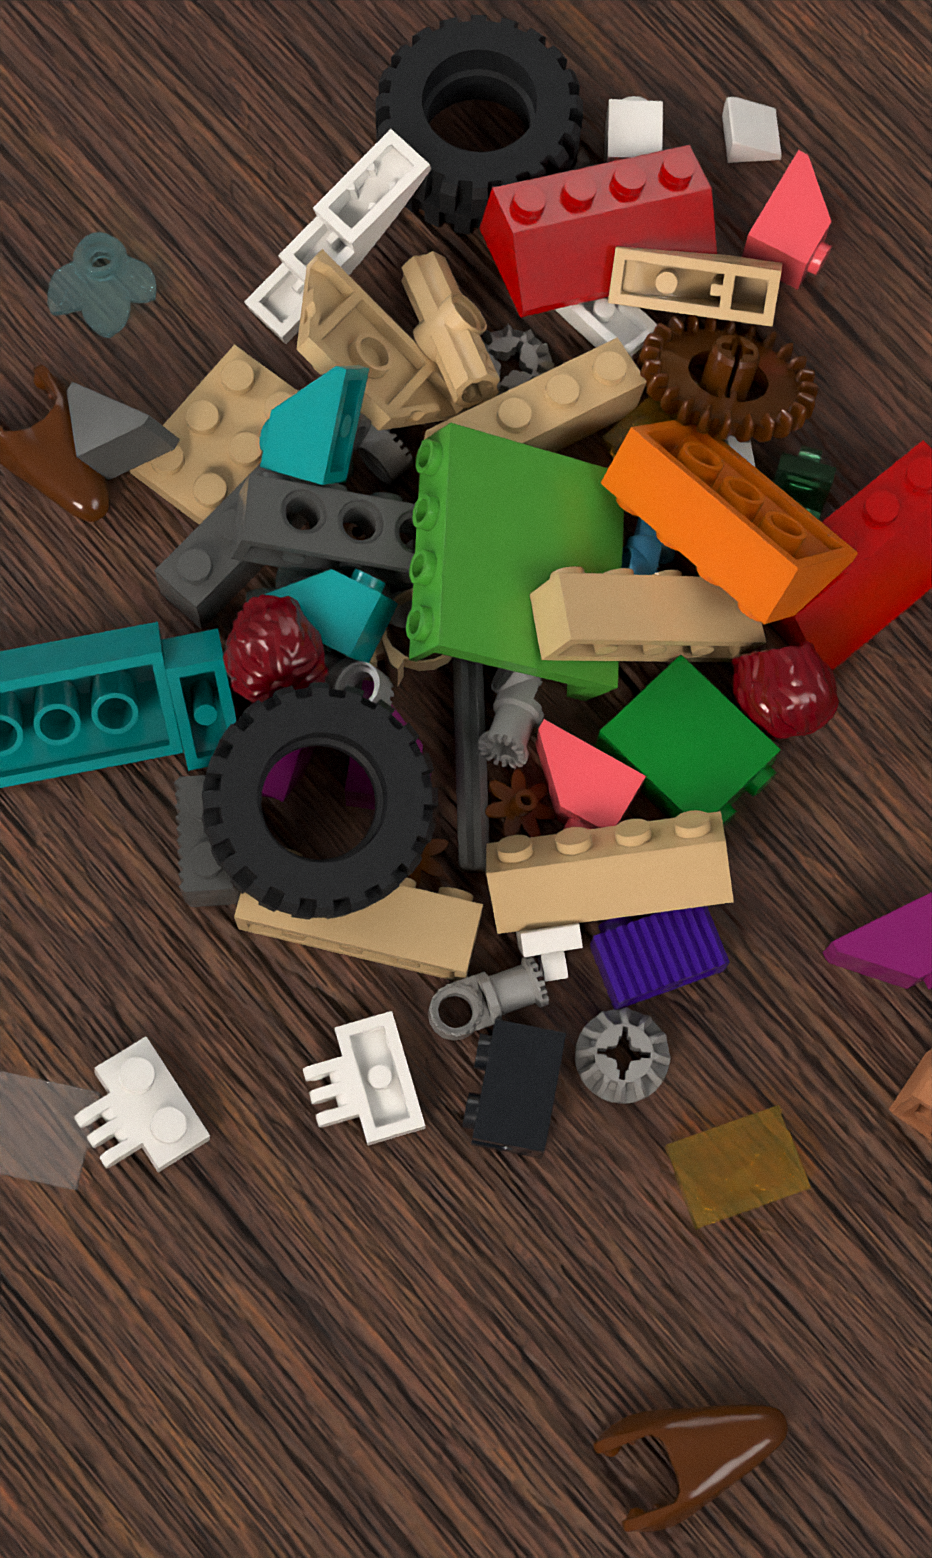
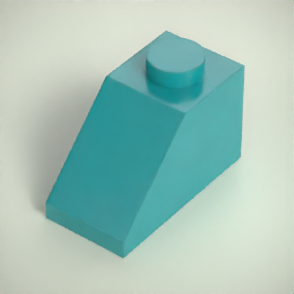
M361 365L335 366L273 408L270 418L264 423L260 434V449L263 451L260 467L320 485L346 482L369 368Z
M356 568L350 578L331 569L265 594L279 598L292 596L298 601L304 616L320 633L323 644L357 661L367 663L370 662L398 606L397 602L382 594L386 583Z
M218 628L161 639L166 675L188 771L209 766L220 738L230 724H234L237 721L229 678L224 666V654Z

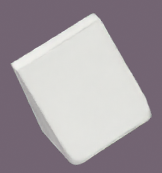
M727 97L722 119L728 163L780 160L782 155L776 109L738 97Z

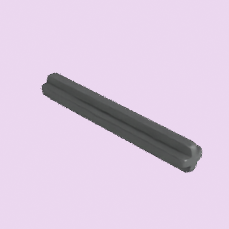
M453 657L459 869L462 872L480 873L486 871L487 843H490L489 817L485 813V809L488 806L487 759H485L486 755L480 754L481 750L478 748L479 744H477L480 736L486 732L484 666L481 663Z

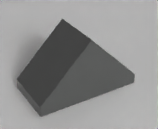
M72 382L67 390L76 457L108 480L174 450L180 441L178 437L146 413L75 382Z

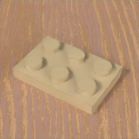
M234 344L164 423L163 426L180 439L176 448L130 470V473L200 525L261 463L263 451L260 449L259 441L264 423L270 418L273 408L298 391Z

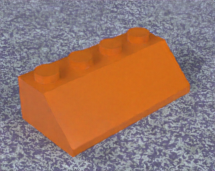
M676 420L631 427L601 481V484L617 497L616 502L623 510L644 520L656 531V537L661 543L681 552L697 566L696 570L704 580L713 585L720 586L738 602V608L743 614L763 624L795 616L850 565L858 554L856 550L722 439H718L715 433L709 431L707 434L697 432L696 425L692 423L685 426Z

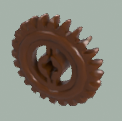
M688 315L684 324L676 316H672L667 326L659 323L656 325L653 333L646 336L637 364L641 371V377L647 381L645 387L648 388V395L654 401H661L659 408L665 413H676L678 415L676 421L685 426L691 423L696 425L697 432L707 434L709 431L715 432L718 439L727 440L729 436H734L741 443H749L751 437L755 438L758 442H769L772 436L783 438L788 436L791 431L799 430L803 427L805 420L812 416L818 394V385L814 383L815 371L805 369L807 364L806 356H796L790 361L794 349L792 342L783 345L778 352L772 351L776 341V331H772L763 342L759 343L755 341L757 324H751L747 332L743 335H738L735 330L736 321L728 320L724 330L720 331L716 328V319L707 317L703 329H699L697 316ZM706 364L698 386L690 377L689 370L696 365ZM754 379L761 387L763 396L757 400L746 401ZM728 385L729 391L727 397H725V389Z

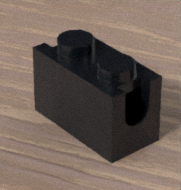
M495 1019L492 1035L480 1033L473 1069L484 1070V1080L481 1094L473 1092L468 1094L462 1125L463 1128L474 1130L471 1145L539 1159L542 1158L545 1152L566 1033Z

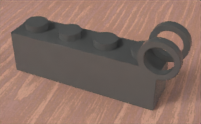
M361 412L346 482L354 475L353 453L363 442L371 427V420ZM259 464L250 474L257 475L258 473L271 470L261 468ZM289 476L291 481L304 483L309 485L316 484L310 481ZM247 477L154 570L161 595L201 629L265 566L264 564L231 559L238 494ZM286 514L288 522L297 529H301L307 523V520L300 514Z

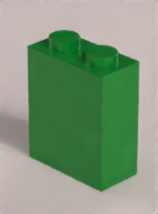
M681 654L600 730L595 746L600 751L645 775L641 792L667 818H675L681 813L693 810L706 813L721 811L723 827L737 813L731 805L747 791L752 797H755L776 776L777 772L771 766L781 751Z

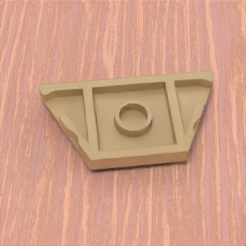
M323 249L319 251L306 267L296 350L321 375L335 366L361 365L368 367L369 373L360 412L371 420V424L378 431L449 420L467 411L468 409L454 403L439 366L422 352L413 339Z

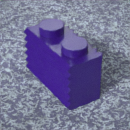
M707 906L657 912L637 921H634L632 916L609 919L598 926L600 933L593 936L590 944L591 953L594 956L614 1010L628 1007L721 973L730 963Z

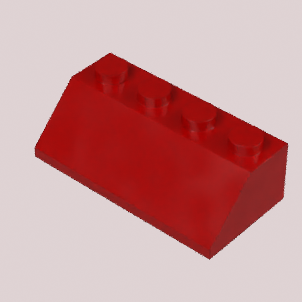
M690 145L493 187L479 228L520 318L609 297L616 246L717 254L712 188Z
M924 440L822 521L825 526L856 550L858 554L850 565L795 616L770 623L790 646H798L801 642L805 641L813 643L816 652L829 665L832 671L932 590V448Z

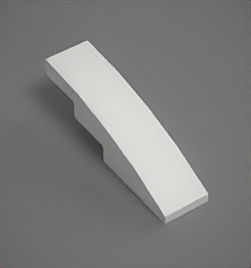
M390 129L313 207L317 216L278 255L282 264L244 301L248 309L287 344L299 331L308 263L323 249L350 275L417 190L431 170L430 164Z

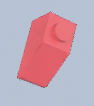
M800 150L796 153L750 230L742 254L744 258L782 263L780 281L797 290L808 272L816 276L818 275L832 248L831 245L825 243L831 219L808 154Z
M544 719L538 728L536 748L546 784L548 785L554 812L556 813V819L565 825L563 830L570 827L596 829L616 826L622 822L640 793L646 776Z

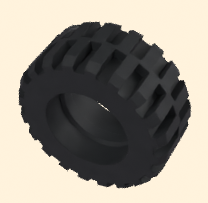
M471 15V21L459 23L457 17L440 21L439 29L433 32L429 27L422 29L412 36V47L404 44L391 57V67L383 70L378 83L379 96L376 97V143L392 129L431 166V170L405 205L409 211L417 213L419 209L425 211L424 221L438 228L442 227L443 222L453 224L455 233L470 235L471 228H480L493 187L573 170L577 163L583 120V100L579 97L580 84L575 72L570 68L566 69L567 58L558 47L554 45L549 49L545 47V36L532 28H529L527 33L519 30L517 21L503 17L500 23L487 21V15ZM467 100H486L500 104L514 112L523 121L528 130L521 138L507 147L488 152H473L448 144L432 130L429 123L439 112L453 104Z
M329 682L310 683L308 688L294 690L293 686L277 690L269 699L263 702L257 700L243 711L242 716L234 724H230L220 738L211 757L201 797L203 799V828L212 847L211 853L218 866H222L231 878L230 882L242 894L246 892L259 901L258 905L273 912L277 910L290 914L293 918L307 920L311 918L332 919L363 910L399 888L402 881L412 874L423 859L421 854L426 844L431 842L436 825L432 823L433 810L438 807V788L432 787L430 773L434 771V767L429 753L422 755L416 743L420 736L409 722L403 726L392 715L395 709L382 699L376 704L362 697L364 690L348 685L344 690L330 689ZM305 747H330L350 756L368 775L375 795L374 817L365 837L349 852L330 859L305 858L284 848L270 833L262 813L261 796L268 773L284 756Z

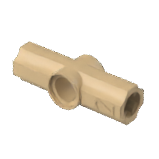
M434 251L421 256L414 255L401 267L404 273L401 282L419 321V324L413 330L417 345L430 360L438 364L456 405L468 409L494 398L499 393L497 384L500 378L480 336L487 328L482 313L473 302L461 294L444 256Z

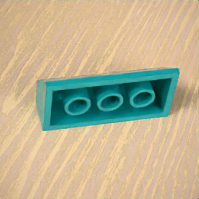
M158 622L0 651V788L184 753L165 670L162 638Z

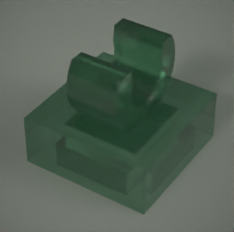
M801 444L798 456L782 452L772 482L819 520L833 484L836 467L820 463L823 450Z

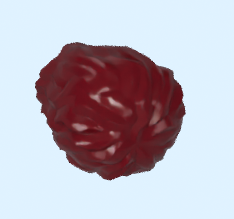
M262 594L258 597L250 598L248 602L243 604V610L238 612L237 619L233 620V629L226 640L228 649L223 655L225 670L231 678V685L236 693L255 703L257 700L263 702L272 697L275 691L289 686H293L294 690L308 688L310 683H325V678L329 675V671L325 664V652L321 635L304 616L297 600L292 596L279 598Z
M805 641L801 642L798 646L791 645L783 648L754 651L736 655L732 658L734 665V701L739 710L769 739H788L793 736L812 734L824 727L834 717L840 702L837 697L836 679L832 669L816 652L813 643Z

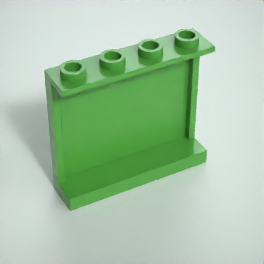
M449 423L423 440L416 456V470L420 473L419 493L412 515L413 525L416 527L415 554L409 568V577L413 583L412 609L406 622V634L410 639L409 660L417 662L433 653L494 666L566 683L567 697L583 701L618 688L619 661L541 660L530 594L548 581L550 574L558 569L577 566L584 568L585 573L603 574L613 569L622 568L624 510L617 504V497L601 484L608 468L454 423Z

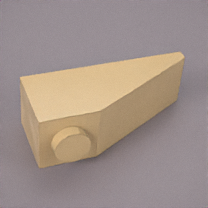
M616 246L608 303L772 327L782 263L730 255Z

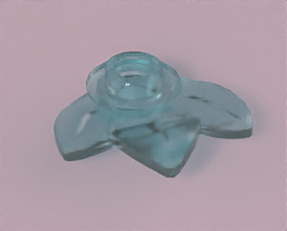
M92 233L80 241L74 251L73 261L54 272L48 288V307L53 316L82 310L84 320L94 332L105 338H111L126 325L130 315L131 302L148 303L156 300L155 276L146 263L128 257L124 245L118 239L106 233ZM99 258H107L111 261L103 267L92 266L94 261Z

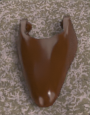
M40 364L33 368L35 373L33 382L37 388L46 391L48 398L54 402V406L44 419L28 429L4 431L3 426L0 424V464L14 475L35 487L73 516L88 522L97 521L104 517L109 510V493L105 478L76 457L67 397L68 389L44 365Z
M762 1404L717 1405L644 1411L628 1415L614 1423L593 1443L596 1454L602 1453L608 1457H614L620 1452L624 1444L634 1445L637 1439L646 1436L656 1437L662 1442L668 1452L679 1487L678 1496L674 1502L664 1505L654 1504L652 1509L646 1511L639 1507L630 1509L626 1519L621 1521L624 1532H653L671 1528L686 1520L769 1457L786 1438L788 1423L781 1410Z

